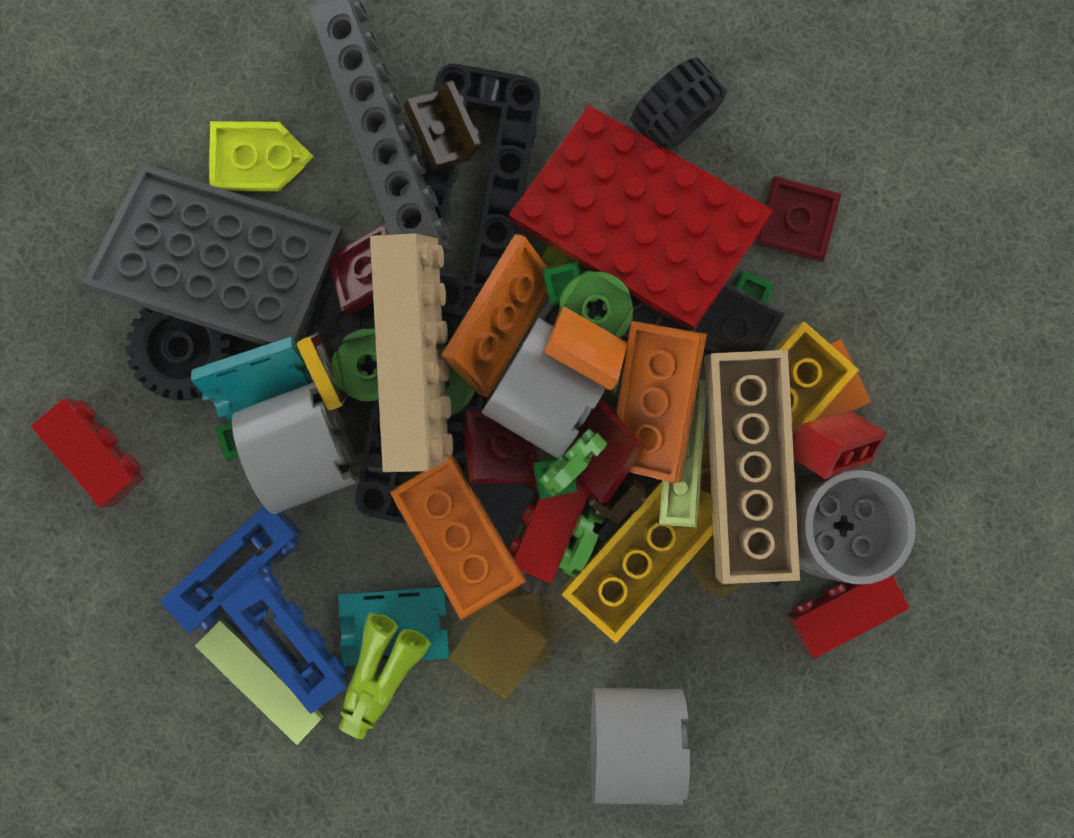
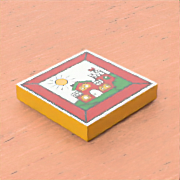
M315 333L297 342V347L327 410L331 411L342 406L348 396L336 383L332 373V362L319 334Z

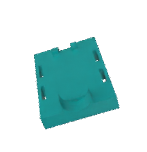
M292 336L192 369L191 381L203 393L202 402L211 399L215 404L218 418L225 416L229 422L232 421L233 413L314 382Z
M442 586L338 594V618L341 625L340 646L342 649V662L345 666L357 665L362 647L363 629L370 612L388 616L399 625L383 655L388 657L382 658L380 663H387L395 641L404 628L422 633L431 642V646L420 660L446 659L450 657L448 628H441L440 616L447 615L446 593ZM420 592V595L400 597V594ZM384 595V598L365 599V596Z

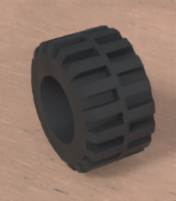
M694 57L680 63L664 75L638 102L630 120L643 136L654 141L659 147L662 146L671 150L687 139L713 115L722 104L727 90L700 58Z

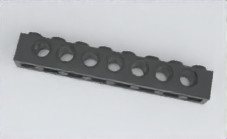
M323 0L308 8L389 235L417 233L438 238V245L442 246L444 254L451 252L446 240L450 238L449 230L441 217L438 218L434 207L438 205L437 198L432 188L425 184L422 176L426 174L425 166L420 156L413 152L411 143L414 142V136L407 123L402 122L399 112L403 111V107L397 94L390 90L388 81L391 80V75L383 60L378 58L376 51L380 50V45L372 30L367 28L365 21L369 19L363 3L360 0ZM374 92L373 96L367 100V97ZM385 123L384 128L381 131L377 132L379 126ZM397 153L396 159L389 164L391 156ZM409 184L408 191L403 196H400L402 188ZM421 216L420 224L412 229L414 219Z

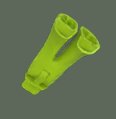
M370 612L367 616L363 629L361 652L340 711L343 718L339 724V729L357 739H364L368 729L375 727L402 680L431 646V642L422 633L404 628L395 641L381 675L378 676L377 670L381 659L399 626L393 619L383 614H373Z

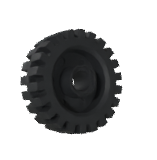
M143 308L139 312L142 315L140 319L134 318L131 323L135 327L133 333L128 332L126 337L127 340L131 341L130 346H125L126 354L131 357V360L127 361L129 368L136 372L133 374L137 381L142 382L143 387L147 390L172 400L190 401L203 398V393L191 381L192 369L238 354L236 336L147 308ZM187 340L189 350L186 355L179 357L177 346L181 341Z

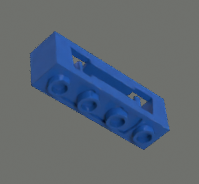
M263 506L171 590L160 603L188 634L199 628L206 631L221 617L217 612L222 608L220 601L223 593L258 567L265 574H268L273 569L270 563L279 554L282 558L289 555L299 545L296 539L303 532L283 511L272 514ZM261 526L264 528L259 534L251 538ZM271 540L273 541V544L265 552L255 554L216 591L206 584L201 587L199 586L195 593H190L198 584L211 580L251 542L260 549L269 545ZM214 597L207 605L203 604L208 598Z
M258 567L226 590L222 595L220 605L307 711L312 714L346 689V673L348 670L337 655L332 657L324 648L326 642L316 628L310 630L302 620L304 614L299 606L292 600L287 602L280 593L282 587L278 580L271 573L265 574ZM268 608L274 613L273 620L307 660L301 665L302 673L296 666L298 661L265 621L264 617L268 615Z

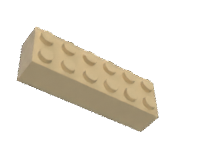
M417 233L370 236L383 472L429 471L447 462L453 452V438L450 433H447V419L451 416V400L445 393V381L449 379L450 370L449 363L441 356L443 344L447 342L448 338L447 324L445 321H442L441 306H444L446 302L445 286L443 283H440L439 270L444 265L443 248L441 245H438V238Z
M788 350L709 354L704 357L715 577L722 584L799 581Z

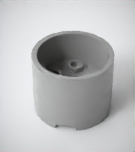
M538 317L494 388L481 413L558 459L578 435L579 431L577 429L584 423L591 409L595 408L605 387L545 354L544 349L553 326Z
M314 382L233 413L232 431L241 464L255 494L270 513H280L359 482L357 469L353 471L351 469L350 463L353 462L355 452L338 408L331 411L327 410Z
M853 470L843 471L827 479L822 478L818 474H813L795 486L799 569L821 578L864 585L876 583L890 577L905 563L911 553L915 540V517L906 495L890 479L871 471ZM834 522L841 523L840 530L833 528Z
M593 688L590 741L593 804L683 805V800H687L690 778V749H687L686 725H683V723L688 722V712L682 689Z

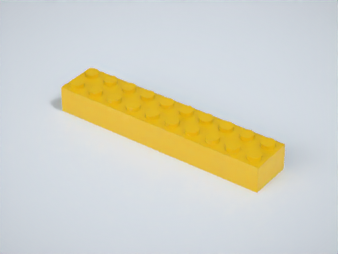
M805 321L793 326L772 350H788L792 435L799 425L814 421L859 371L857 367ZM708 425L704 432L697 528L659 524L662 480L657 479L647 490V497L642 506L635 512L630 510L627 514L628 517L605 543L601 542L591 553L583 570H577V577L571 576L560 588L561 595L615 643L622 638L713 535Z

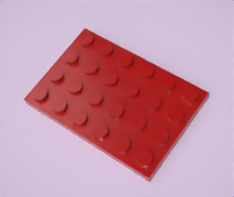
M589 105L510 212L509 219L512 223L593 272H606L617 277L625 284L631 295L694 332L771 218L773 210L662 146L659 147L654 141Z

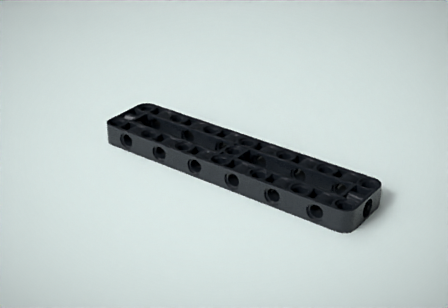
M448 64L439 70L433 92L439 91L446 81L459 82L463 84V88L458 92L464 98L465 109L468 115L469 112L473 113L474 109L500 114L499 128L470 280L440 275V283L444 284L445 291L453 289L459 292V300L454 305L441 306L442 316L463 320L512 238L517 234L518 226L510 221L509 214L525 191L540 112V88L533 79L526 76L461 64ZM521 94H526L532 98V101L529 104L520 105L514 99ZM422 149L421 160L426 169V174L422 176L426 186L429 185L437 198L438 205L434 208L438 218L441 217L448 227L451 212L450 193L452 183L457 180L460 163L432 171ZM508 161H514L520 166L519 170L512 174L505 173L501 167ZM421 216L414 219L412 229L420 224ZM495 228H501L507 232L505 240L499 243L492 242L488 235ZM475 392L469 405L459 414L451 415L447 419V433L453 435L456 432H463L461 415L466 410L482 411L486 397ZM379 401L373 402L355 503L358 510L366 516L407 524L390 494L392 490L400 486L397 480V472H383ZM466 449L461 452L453 451L452 455L455 456L464 472L467 466ZM374 488L380 490L384 495V503L378 509L373 508L368 502V494Z

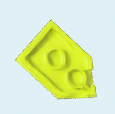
M210 121L209 185L237 192H280L315 158L280 122Z

